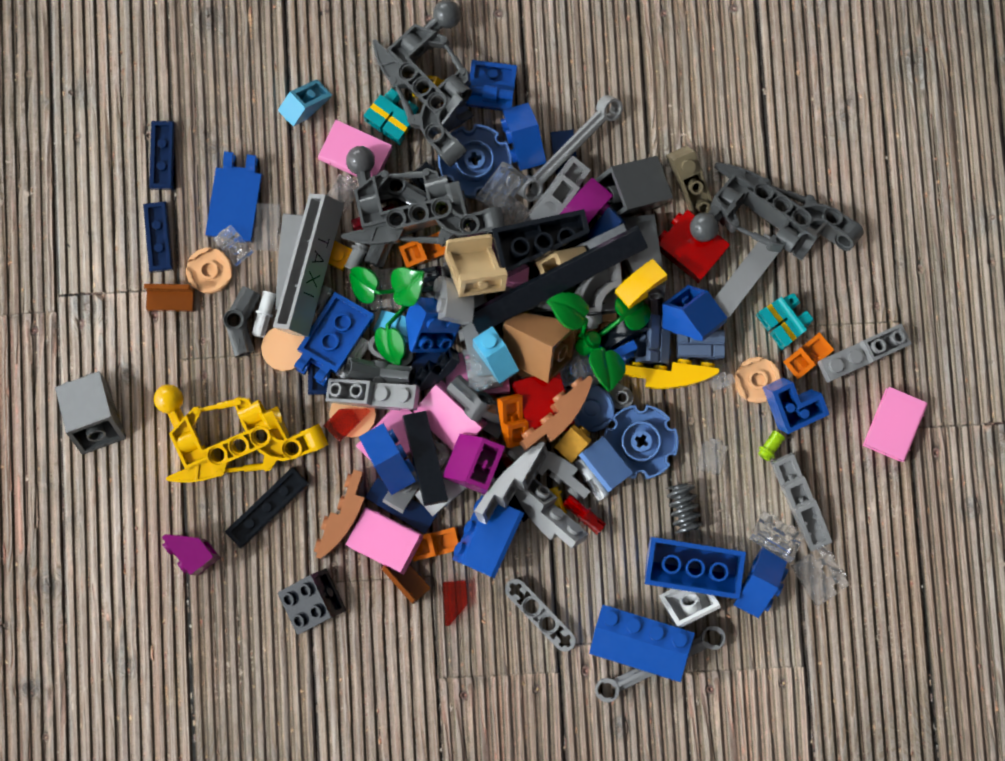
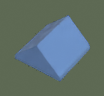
M604 436L579 454L580 458L607 492L613 490L633 474Z

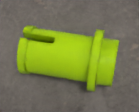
M773 430L763 447H759L758 455L766 461L774 459V454L786 438Z

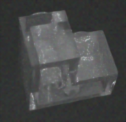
M502 162L475 199L486 208L501 207L504 222L507 225L524 222L531 213V210L514 198L528 178L512 165Z

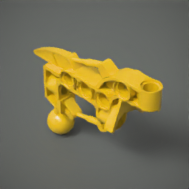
M166 384L159 387L154 393L155 406L162 413L168 414L174 427L169 435L185 468L167 476V481L198 482L221 477L225 473L270 471L277 460L296 459L329 445L319 423L289 436L279 407L276 406L265 410L260 400L252 402L250 398L237 397L233 400L219 402L211 406H195L184 417L181 411L184 398L178 387ZM235 406L245 431L209 447L202 445L195 431V428H197L196 423L202 412ZM261 429L267 433L266 441H260L257 438V430ZM236 439H242L246 443L245 450H238L236 448ZM288 442L297 443L299 447L297 453L289 452L287 449ZM219 448L223 450L224 459H217L214 456V449ZM255 450L264 455L263 463L227 468L228 462Z

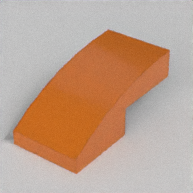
M439 232L428 237H438ZM411 241L399 246L406 268L415 267L445 255V246L442 247L439 244Z
M819 332L783 361V363L797 379H800L816 366L818 361L824 359L834 349Z
M513 394L498 398L499 420L506 447L519 446V443L524 439L521 435L529 429L528 420L523 418L522 396Z
M457 527L424 534L413 557V561L454 552L455 546L460 542Z

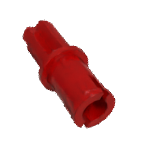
M572 495L565 499L563 505L579 518L578 522L584 523L596 535L599 534L606 523L591 511L592 508L589 507L587 509Z

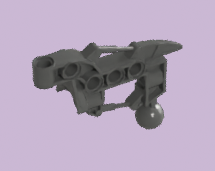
M442 0L436 4L433 9V18L424 27L414 24L387 50L376 39L372 42L377 62L392 87L396 89L408 117V123L413 128L421 129L437 154L449 167H452L466 154L467 150L449 132L471 119L474 114L465 103L472 95V90L469 88L471 85L470 74L451 50L447 37L437 33L442 28L451 29L460 22L461 8L452 0ZM432 48L446 49L458 70L455 74L446 78L438 87L416 65V61L428 49L431 50ZM411 73H415L413 77L407 79ZM408 88L423 104L421 113L413 114L401 89ZM425 88H429V90L426 93L422 94V91ZM439 103H444L442 107L436 109ZM441 133L438 139L433 140L435 135Z
M355 146L350 149L346 156L348 169L357 175L359 187L354 190L363 230L360 229L342 234L341 238L344 240L366 245L398 244L400 241H414L418 243L439 244L443 247L446 246L448 239L491 234L493 228L505 226L501 207H491L468 214L464 190L461 191L459 181L449 183L447 175L439 176L437 171L425 168L423 171L392 174L383 170L376 176L371 177L370 171L375 164V156L369 148ZM391 178L424 179L428 200L383 211L379 198L381 195L380 191ZM445 205L449 207L446 214H437L440 206ZM417 212H426L422 220H415ZM395 217H403L400 225H392ZM468 223H476L477 226L474 231H465V226ZM439 225L441 228L438 237L403 236L406 232Z
M718 162L715 163L714 168L728 177L729 180L714 196L710 205L711 210L708 213H699L690 222L691 235L700 242L713 240L719 232L718 222H720L722 227L725 225L731 233L738 230L751 236L752 239L767 245L768 251L781 252L785 249L789 253L792 252L793 256L801 261L820 236L827 238L840 249L850 251L864 234V230L858 222L853 221L836 208L825 204H818L813 195L805 197L789 190H783L771 185V181L768 178H763L752 171ZM791 199L796 200V201H799V202L803 203V205L800 206V205H798L797 203H795L794 201H792ZM744 204L780 230L776 235L773 234L770 239L756 232L753 233L739 226L736 211Z

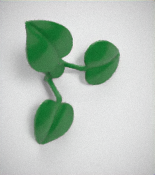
M361 266L353 267L350 269V283L353 293L359 301L369 304L375 301L376 294L394 293V301L396 304L402 305L399 311L386 323L385 328L380 327L375 332V344L382 357L394 365H401L406 351V343L401 332L396 328H391V325L406 309L418 302L423 289L425 271L406 267L396 268L391 274L393 289L379 290L377 289L379 279L373 271Z
M560 293L551 297L546 303L551 307L556 318L564 327L570 330H578L582 327L581 333L578 334L579 339L575 343V348L579 354L583 356L589 355V363L595 376L602 386L610 392L623 378L626 368L622 357L613 350L605 351L604 347H599L601 337L623 320L630 330H640L645 327L649 322L651 314L648 304L642 300L629 309L618 297L615 301V309L621 317L598 334L595 331L586 332L588 319L585 316L589 312V306L582 297L574 293Z

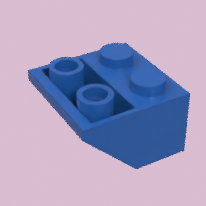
M687 285L663 303L662 328L672 331L674 334L691 337L696 341H704L727 322V316L707 290Z
M420 297L418 302L410 306L405 319L411 353L446 352L449 347L453 346L461 324L438 319V312L436 311L437 299Z

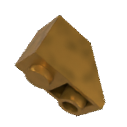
M574 424L553 449L572 464L592 441L589 438L591 434L583 426L577 427Z

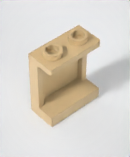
M491 234L448 239L446 241L444 257L459 297L505 291L508 274L505 267H499L492 249L493 237Z

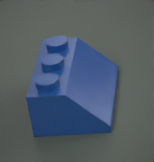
M481 495L480 499L476 501L473 510L476 509V507L484 497L483 495ZM497 505L488 523L484 524L478 521L474 511L470 521L464 527L461 541L454 548L452 560L495 579L524 513L510 506L504 508Z

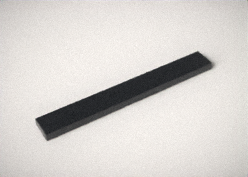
M635 226L474 308L472 323L478 334L647 249V243L639 227Z

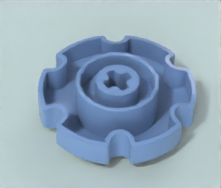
M474 124L473 129L467 131L464 126L452 131L450 134L467 151L452 167H449L438 155L440 175H447L448 180L452 182L459 181L461 191L464 190L466 198L475 199L478 192H483L485 196H490L497 192L507 181V177L503 172L511 170L512 158L507 142H499L497 140L499 133L493 128L481 124ZM472 158L477 159L478 165H473Z
M636 405L628 406L612 417L614 427L605 429L604 437L633 472L628 477L630 479H635L638 473H642L645 479H651L660 475L670 466L667 461L668 456L674 457L677 454L679 445L676 428L670 429L667 426V422L670 420L669 416L656 407L646 405L643 411H639ZM644 437L646 446L637 447L635 438Z

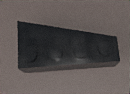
M582 209L493 228L491 235L493 237L492 244L500 268L505 267L508 278L536 264L537 261L555 251L567 249L587 239L590 230L585 210Z

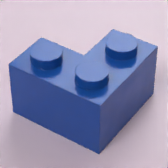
M529 102L503 109L504 119H501L500 122L508 144L512 143L513 149L509 150L512 162L518 164L520 171L545 164L546 158L539 125Z
M785 378L778 379L762 387L777 428L787 434L830 415L822 393L813 389L798 395L794 383Z
M384 423L359 436L372 464L391 495L416 482L412 474L415 468L409 458L403 459L407 455L401 444L396 446L395 443L399 442L392 429L388 431Z
M762 546L753 560L747 578L741 585L740 599H735L733 605L757 618L761 616L764 610L768 612L774 601L772 599L773 596L778 597L783 589L784 584L781 582L784 581L789 570L786 568L788 558Z

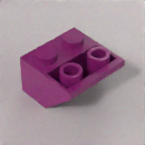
M459 434L442 477L485 495L505 446L482 437Z
M168 534L161 537L165 541L162 544L171 556L175 555L179 559L177 565L185 574L199 576L221 558L206 539Z

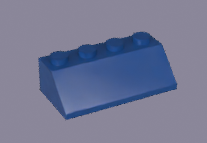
M650 537L644 584L740 599L746 552Z
M602 605L589 654L681 683L695 633Z

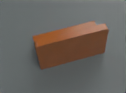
M144 284V289L147 291V311L194 312L195 289L191 285Z
M410 564L404 575L385 565L381 568L412 604L431 589Z

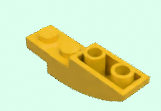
M678 359V362H672L671 371H667L666 366L653 365L652 369L645 368L644 363L630 362V365H625L624 376L646 379L645 387L647 389H678L697 385L718 376L719 368H715L714 363L701 362V366L691 365L692 361L686 359Z

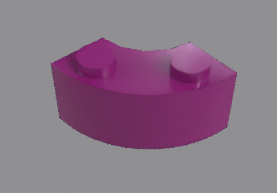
M591 178L560 214L584 209L589 226L599 214L602 216L607 208L611 207L608 203L613 195L594 178Z

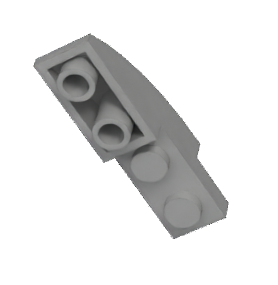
M571 156L545 193L541 194L522 222L559 215L580 189L579 186L591 170L577 158Z
M901 323L830 355L817 363L828 383L897 352L912 343Z
M329 378L325 401L374 409L417 410L420 387L417 385Z
M521 445L512 448L506 447L509 450L507 455L516 461L534 446L531 445L526 450ZM548 451L537 474L542 477L548 470L550 472L549 477L559 485L563 482L569 487L567 492L577 500L579 497L584 500L591 491L573 477L578 468L562 457Z
M536 478L533 479L526 492L519 489L516 490L515 496L524 511L550 540L558 536L571 548L586 540L589 533L555 505L558 497Z

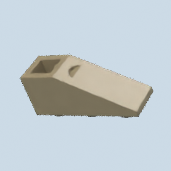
M684 146L667 154L666 157L673 176L691 213L695 216L699 213H708L711 210L712 198L695 151L688 146Z

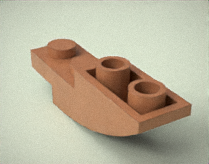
M582 376L571 384L572 390L567 394L561 391L552 399L555 403L550 408L555 415L553 416L550 412L540 420L542 425L535 430L531 427L521 435L524 439L519 444L524 450L528 449L542 437L548 443H551L570 425L586 400L593 380L591 376H588L586 379Z
M353 470L352 474L348 473L344 485L348 489L345 497H340L337 507L338 510H341L340 514L330 512L329 517L325 516L321 529L324 530L322 539H317L314 552L317 553L316 558L324 559L333 552L355 525L366 501V498L358 496L364 476L363 472Z

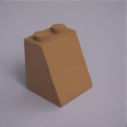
M520 313L505 321L503 325V342L519 369L549 383L573 360L577 330L567 329L557 318Z

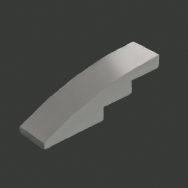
M286 213L282 215L276 310H278L303 215Z
M766 233L763 235L764 237H766V238H768V239L771 238V237H770L769 235H767ZM758 242L714 298L727 316V319L779 252L768 251L767 245Z
M540 441L521 455L495 481L474 510L478 521L487 524L497 505L507 508L517 489L524 492L527 491L548 454L544 442Z
M789 453L771 461L780 487L809 550L812 552L832 543L817 501L812 496L795 455Z

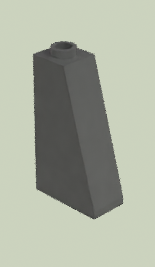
M655 214L621 217L626 222L628 229L635 226L639 227L648 246L647 249L622 261L628 275L633 274L651 259H654L663 269ZM665 281L649 291L648 297L645 299L657 300L664 298Z

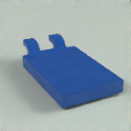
M224 151L223 168L216 167L205 235L252 243L263 177L262 174L256 173L259 159L256 155L247 154L246 168L235 167L236 156L234 153Z
M334 292L311 327L309 336L304 338L297 349L302 355L294 365L297 368L296 370L305 375L312 363L320 368L315 374L314 379L320 385L325 386L331 372L339 374L348 357L375 318V315Z

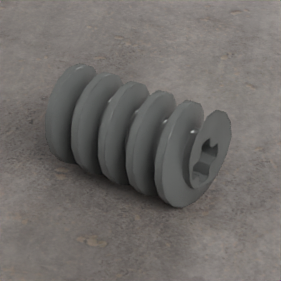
M685 483L665 488L672 490L667 495V498L674 499L672 503L668 504L669 507L676 508L671 513V517H678V520L672 523L673 526L680 527L679 530L674 532L675 534L697 530L698 527L703 525V522L695 521L696 518L701 516V512L693 511L699 506V503L691 502V500L697 497V494L689 492L695 488L693 484Z

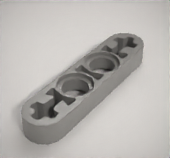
M519 579L510 580L505 586V593L508 598L557 649L564 652L573 649L576 642L573 633L524 582ZM512 583L514 585L519 583L522 586L520 591L524 595L526 591L530 593V596L525 598L521 605L517 602L521 598L517 594L512 596L509 593L511 591L509 586ZM528 600L537 601L539 604L537 612L531 614L526 611L525 604ZM545 617H552L555 620V627L550 631L542 627L541 623ZM559 626L563 628L560 631L563 636L569 635L571 637L569 639L571 643L569 647L566 645L561 647L559 645L561 640L557 635L554 639L550 637L551 634L557 631Z

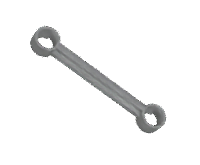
M611 95L601 97L596 106L597 112L533 176L526 175L518 181L516 186L518 195L530 202L537 200L543 192V184L606 120L614 121L620 117L623 111L622 102ZM611 103L609 113L606 114L607 106ZM532 183V187L529 190L530 193L526 194V188Z
M718 626L704 628L701 635L693 640L688 658L707 648L711 650L721 648L726 640L724 631ZM708 630L719 632L721 641L718 645H711L708 641L705 642L704 636ZM634 668L614 679L602 678L595 685V694L603 702H612L618 697L620 691L654 674ZM602 682L604 684L609 683L615 687V694L612 697L606 698L599 694L598 687Z

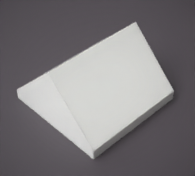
M671 589L659 595L674 627L682 628L721 608L714 595Z

